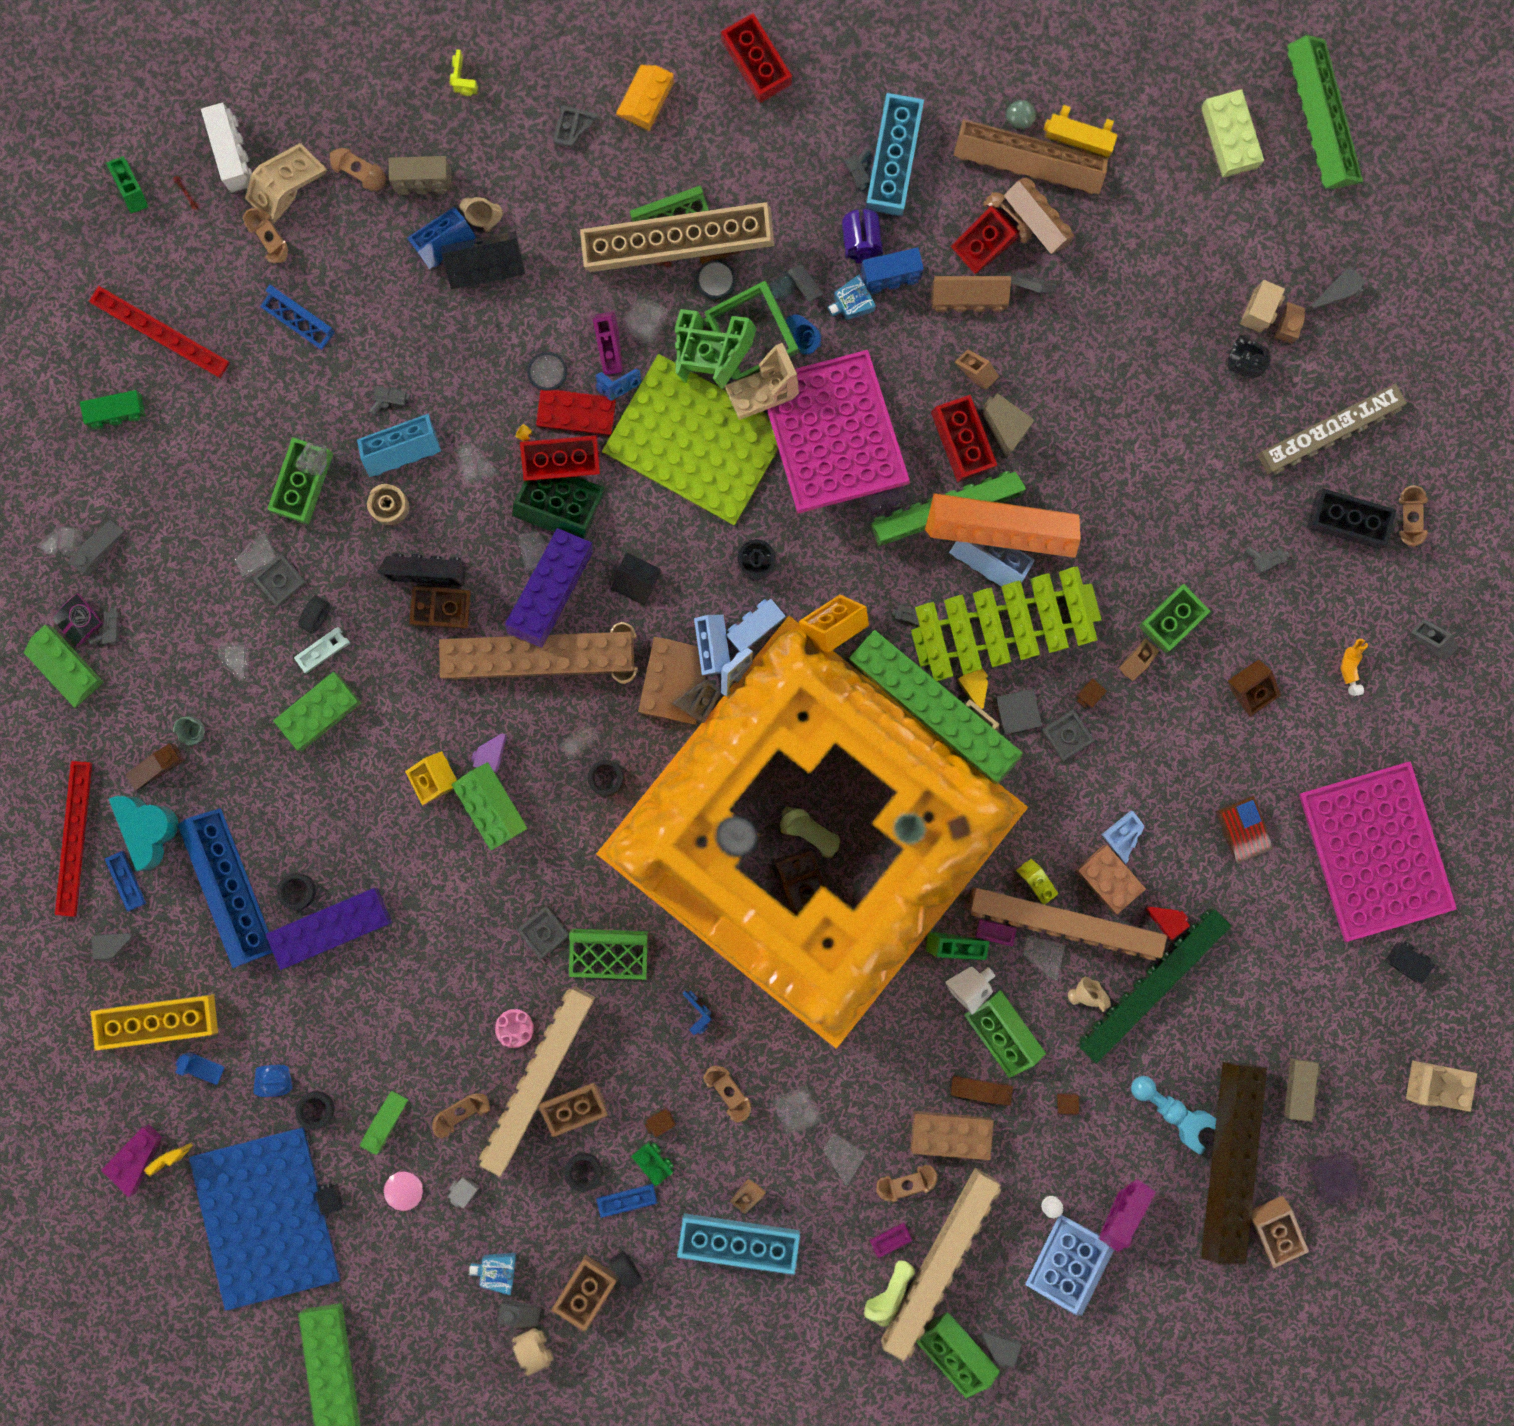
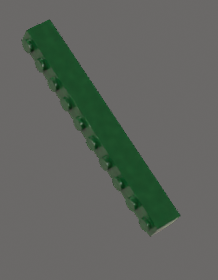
M1215 909L1205 910L1200 915L1201 920L1197 924H1191L1186 929L1188 933L1183 938L1181 936L1177 938L1172 944L1174 947L1170 951L1166 950L1162 958H1159L1160 961L1156 965L1152 964L1146 970L1147 975L1143 979L1138 978L1132 984L1134 988L1129 993L1127 991L1119 997L1120 1002L1116 1006L1112 1005L1105 1012L1106 1016L1102 1020L1098 1019L1091 1026L1093 1029L1090 1033H1084L1078 1039L1080 1043L1077 1046L1092 1062L1097 1064L1232 927Z

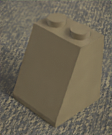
M997 393L994 398L990 396L984 404L982 418L1003 455L1008 458L1028 431L1034 419Z

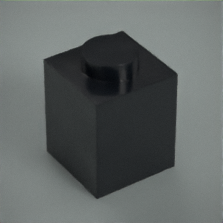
M332 1183L323 1184L315 1192L321 1215L339 1211L344 1207L338 1184L333 1186Z

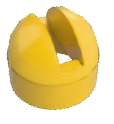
M524 424L521 425L516 433V437L522 441L530 440L529 436H532L531 429Z

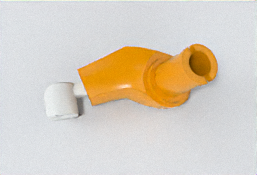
M1357 639L1352 647L1346 649L1340 667L1345 683H1350L1349 694L1353 696L1364 693L1363 686L1356 685L1355 682L1359 680L1357 666L1362 660L1363 651L1368 647V643L1363 645L1364 639Z

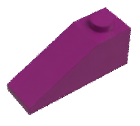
M615 311L596 314L593 318V324L603 373L606 375L623 372Z

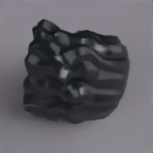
M1239 335L1238 339L1233 343V348L1230 350L1227 365L1230 371L1238 373L1242 377H1259L1270 366L1269 349L1258 342H1252L1245 335Z

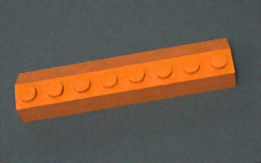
M935 493L925 531L931 538L1076 558L1081 540L1080 518L1078 514Z

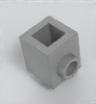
M464 1175L459 1182L455 1180L448 1189L451 1191L448 1196L451 1199L450 1202L458 1208L461 1206L464 1209L480 1186Z

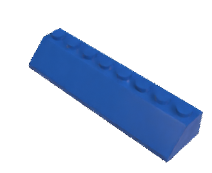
M221 808L189 817L177 824L232 968L273 953L266 937L269 931Z

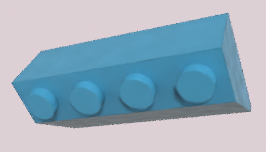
M429 414L357 439L360 458L369 477L381 475L385 471L397 469L402 465L416 462L427 456H433L441 451Z

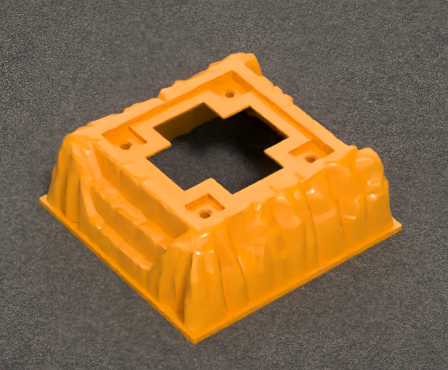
M788 616L752 660L751 666L743 674L738 683L735 681L731 686L729 696L726 697L724 695L708 715L705 723H701L596 854L837 1049L1016 824L1028 806L1000 784L997 786L833 650L827 653L815 647L799 623ZM800 712H806L809 719L807 722L802 723L798 720L797 715ZM836 742L898 792L873 824L904 848V850L854 912L822 887L798 918H795L734 868L742 857H731L721 851L716 842L715 832L718 824L723 819L734 816L728 809L777 748L781 749L810 773L832 744ZM924 813H932L933 821L929 824L924 822V837L918 843L905 844L895 836V820L901 814H916L923 820ZM965 815L972 834L953 841L946 821ZM700 836H705L708 839V845L705 848H700L697 845V839ZM825 938L833 940V946L830 949H825L822 946V941Z

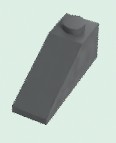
M1350 266L1307 311L1313 312L1346 301L1353 295L1357 297L1364 290L1362 286L1367 281Z
M108 520L78 548L68 563L81 573L91 576L125 531L111 520Z

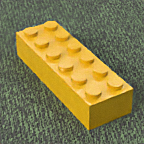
M214 994L91 1011L95 1050L201 1037L218 1033Z

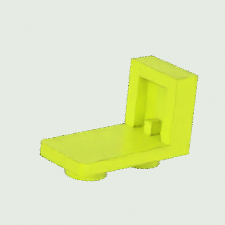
M457 49L456 55H453L452 58L454 74L451 73L450 85L453 86L455 92H461L464 96L477 94L478 86L476 80L460 79L463 55L461 50Z
M1032 859L1022 864L1016 870L1029 884L1043 905L1058 895L1057 890L1043 869Z

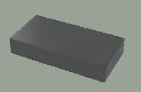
M802 264L792 267L788 271L792 280L809 302L817 300L824 295Z

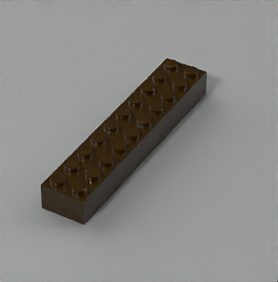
M1222 1062L1201 1259L1216 1264H1246L1267 1078V1067L1254 1064Z

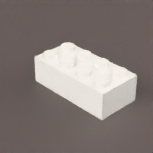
M224 103L202 108V115L222 182L231 193L248 188L252 171L250 168L248 169L246 162H249L246 151H243L241 146L244 142L241 134L236 129L239 126L236 116L232 114L230 108H226Z

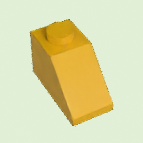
M983 668L957 679V682L969 699L981 709L984 708L988 685L986 679L988 675Z

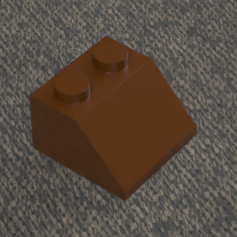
M1259 659L1228 680L1232 693L1249 717L1281 696L1273 671Z

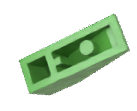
M391 1091L359 1146L375 1155L380 1153L408 1099Z

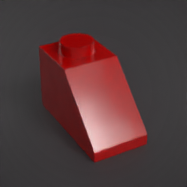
M1150 906L1144 908L1170 940H1173L1190 926L1187 922L1189 919L1183 911L1179 912L1178 910Z

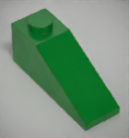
M122 156L106 162L130 214L147 208L148 205L142 190L125 157Z
M929 932L925 951L936 957L986 960L989 941L948 933Z

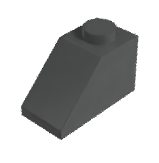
M1425 619L1411 631V634L1432 654L1444 661L1459 648L1453 634Z
M136 933L92 936L93 959H100V962H112V958L118 957L134 940Z
M503 1299L497 1323L512 1327H537L542 1306Z
M982 1328L981 1333L997 1365L1008 1368V1366L1015 1367L1021 1348L1020 1341Z

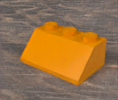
M640 65L616 115L650 131L674 84V74L656 65Z
M840 594L801 619L799 625L815 647L829 653L869 626L867 607Z

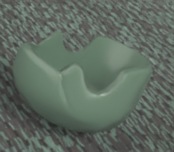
M1018 100L1010 104L1006 110V121L1016 129L1024 130L1029 128L1036 118L1034 107L1025 100Z
M193 716L181 717L175 722L173 732L177 734L179 742L191 746L197 745L203 740L205 728L203 723Z
M901 814L895 820V836L905 844L918 843L925 833L923 820L916 814Z

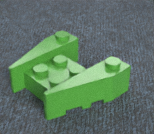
M680 309L675 325V333L677 334V342H675V349L677 350L676 374L684 383H687L690 371L714 374V381L720 388H724L752 346L757 328L750 318L732 316L727 333L703 330L705 320L698 311Z

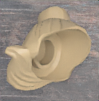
M464 198L460 202V209L464 212L468 222L474 226L483 227L485 232H489L501 220L502 208L485 198Z
M1084 977L1078 983L1076 989H1071L1068 992V999L1073 1005L1082 1003L1087 1006H1099L1102 1012L1110 1008V998L1107 993L1101 988L1098 981L1091 980L1089 977Z

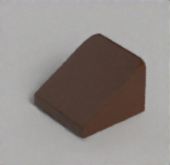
M965 815L946 821L953 841L972 834Z
M1057 1093V1113L1079 1114V1095L1077 1093Z

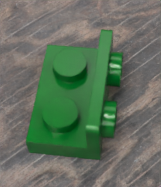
M648 1141L631 1157L652 1183L657 1186L674 1173L672 1169L674 1165L668 1157L663 1158L660 1154L662 1150L655 1142L652 1144Z

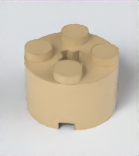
M381 484L371 490L367 500V508L369 513L378 522L391 526L399 524L406 518L409 513V502L405 494L396 486ZM388 501L391 503L389 508L386 507Z
M534 1328L512 1339V1342L517 1344L513 1346L521 1368L526 1367L527 1369L524 1372L526 1376L550 1366V1362L554 1360L550 1349L547 1350L544 1345L546 1338L542 1330L538 1331Z

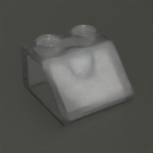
M637 297L619 331L652 348L670 317V311L654 301Z
M806 1083L771 1098L786 1134L807 1129L823 1121Z

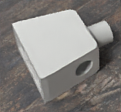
M969 967L945 983L951 994L973 1014L992 994L993 991L988 982L995 977V974L990 968H986L983 972L979 973L974 967Z

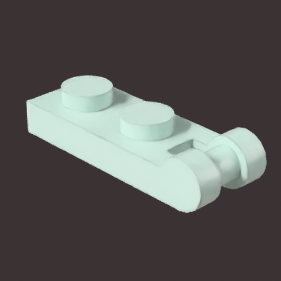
M339 627L333 629L294 657L304 673L307 674L350 644L349 640L341 634L342 631ZM333 638H335L338 641V643L335 645H333L330 641Z

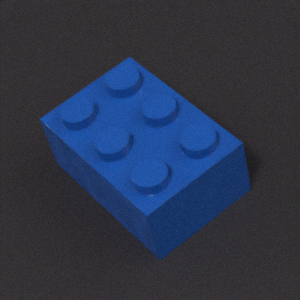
M913 248L862 260L860 271L868 292L875 294L881 292L883 288L889 287L892 290L899 288L901 284L905 283L907 285L917 284L918 280H921L924 268L919 248Z

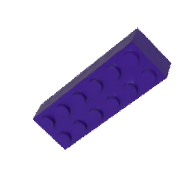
M556 529L505 623L508 634L540 648L544 646L593 554L592 542L561 529Z
M372 888L266 934L279 969L282 970L387 926L392 921L379 889Z

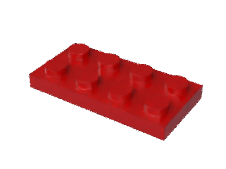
M540 390L536 427L611 436L616 399L610 401L606 396L559 390Z

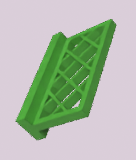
M700 185L630 210L629 214L632 221L635 222L648 220V218L653 216V219H655L659 214H664L668 217L673 216L675 209L679 207L687 210L685 214H688V212L696 213V211L690 208L692 203L701 200L703 205L701 212L709 211Z
M570 930L569 977L646 980L648 931ZM574 943H582L587 949L579 955L574 950ZM595 944H602L606 948L600 956L592 949ZM616 944H621L625 949L619 957L611 950ZM635 945H643V953L639 957L630 950ZM588 951L596 957L590 965L582 958ZM608 951L615 958L609 966L601 959ZM627 952L635 959L628 967L620 959ZM578 960L587 967L582 972H573L574 964ZM598 960L606 968L601 973H596L591 968ZM617 961L625 968L620 974H615L611 969ZM638 962L643 967V973L634 974L630 968Z

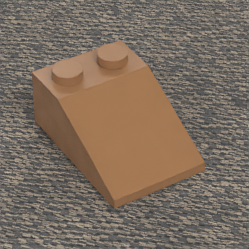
M1283 1196L1252 1209L1251 1222L1273 1268L1309 1252L1293 1210Z

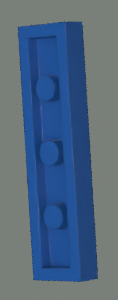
M269 285L265 290L268 296L260 307L322 350L335 331L279 290ZM272 298L279 303V309L271 310L266 306ZM283 311H293L295 319L286 321ZM307 321L310 330H299L298 322ZM323 332L326 337L319 344L314 340L313 333Z

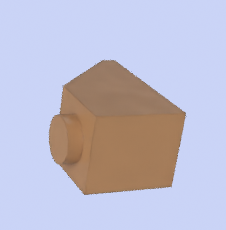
M1287 302L1275 338L1291 344L1298 339L1304 323L1305 308Z
M967 350L955 361V364L976 385L985 390L999 378L990 361L970 350Z
M1145 638L1125 659L1119 669L1126 677L1134 681L1147 669L1159 650Z

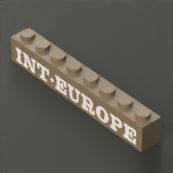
M1394 384L1258 454V457L1268 475L1271 473L1277 475L1285 470V466L1290 464L1293 467L1302 462V457L1307 455L1310 458L1319 453L1318 449L1324 447L1326 450L1335 445L1334 441L1338 439L1344 441L1350 438L1353 431L1362 432L1369 428V423L1374 421L1377 424L1386 419L1385 415L1391 413L1393 416L1401 412V407L1407 403L1397 384Z

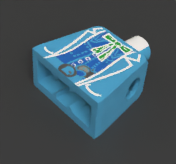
M857 275L834 293L836 303L828 306L832 317L842 312L846 320L874 312L876 308L860 275Z
M516 1253L484 1255L482 1264L471 1263L469 1275L480 1276V1287L510 1295L513 1288Z

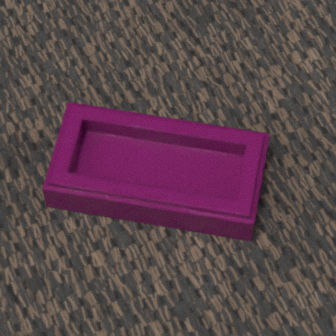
M979 919L975 937L1013 947L1017 928Z
M903 1222L869 1241L877 1257L880 1258L913 1240Z

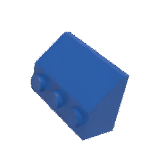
M452 207L409 236L408 240L430 269L438 266L443 260V245L473 240L476 236L463 216L455 207Z

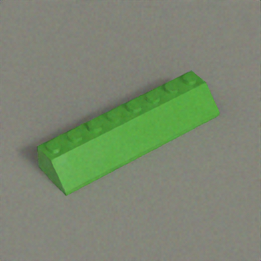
M1306 35L1287 45L1289 49L1288 57L1293 64V75L1297 79V90L1302 98V109L1308 120L1307 128L1312 135V146L1317 154L1316 161L1321 169L1322 183L1325 188L1329 189L1362 183L1360 167L1326 41Z
M1006 471L999 474V478L992 480V477L982 480L979 485L969 484L964 486L962 491L956 492V490H953L945 495L1003 503L1020 497L1026 488L1016 472L1010 473ZM933 498L928 499V503L923 505L920 503L913 504L906 511L902 509L892 512V516L887 518L884 515L875 518L871 528L878 547L924 531Z

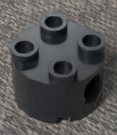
M749 540L739 549L737 557L738 567L741 573L749 579H764L774 570L775 551L764 540Z

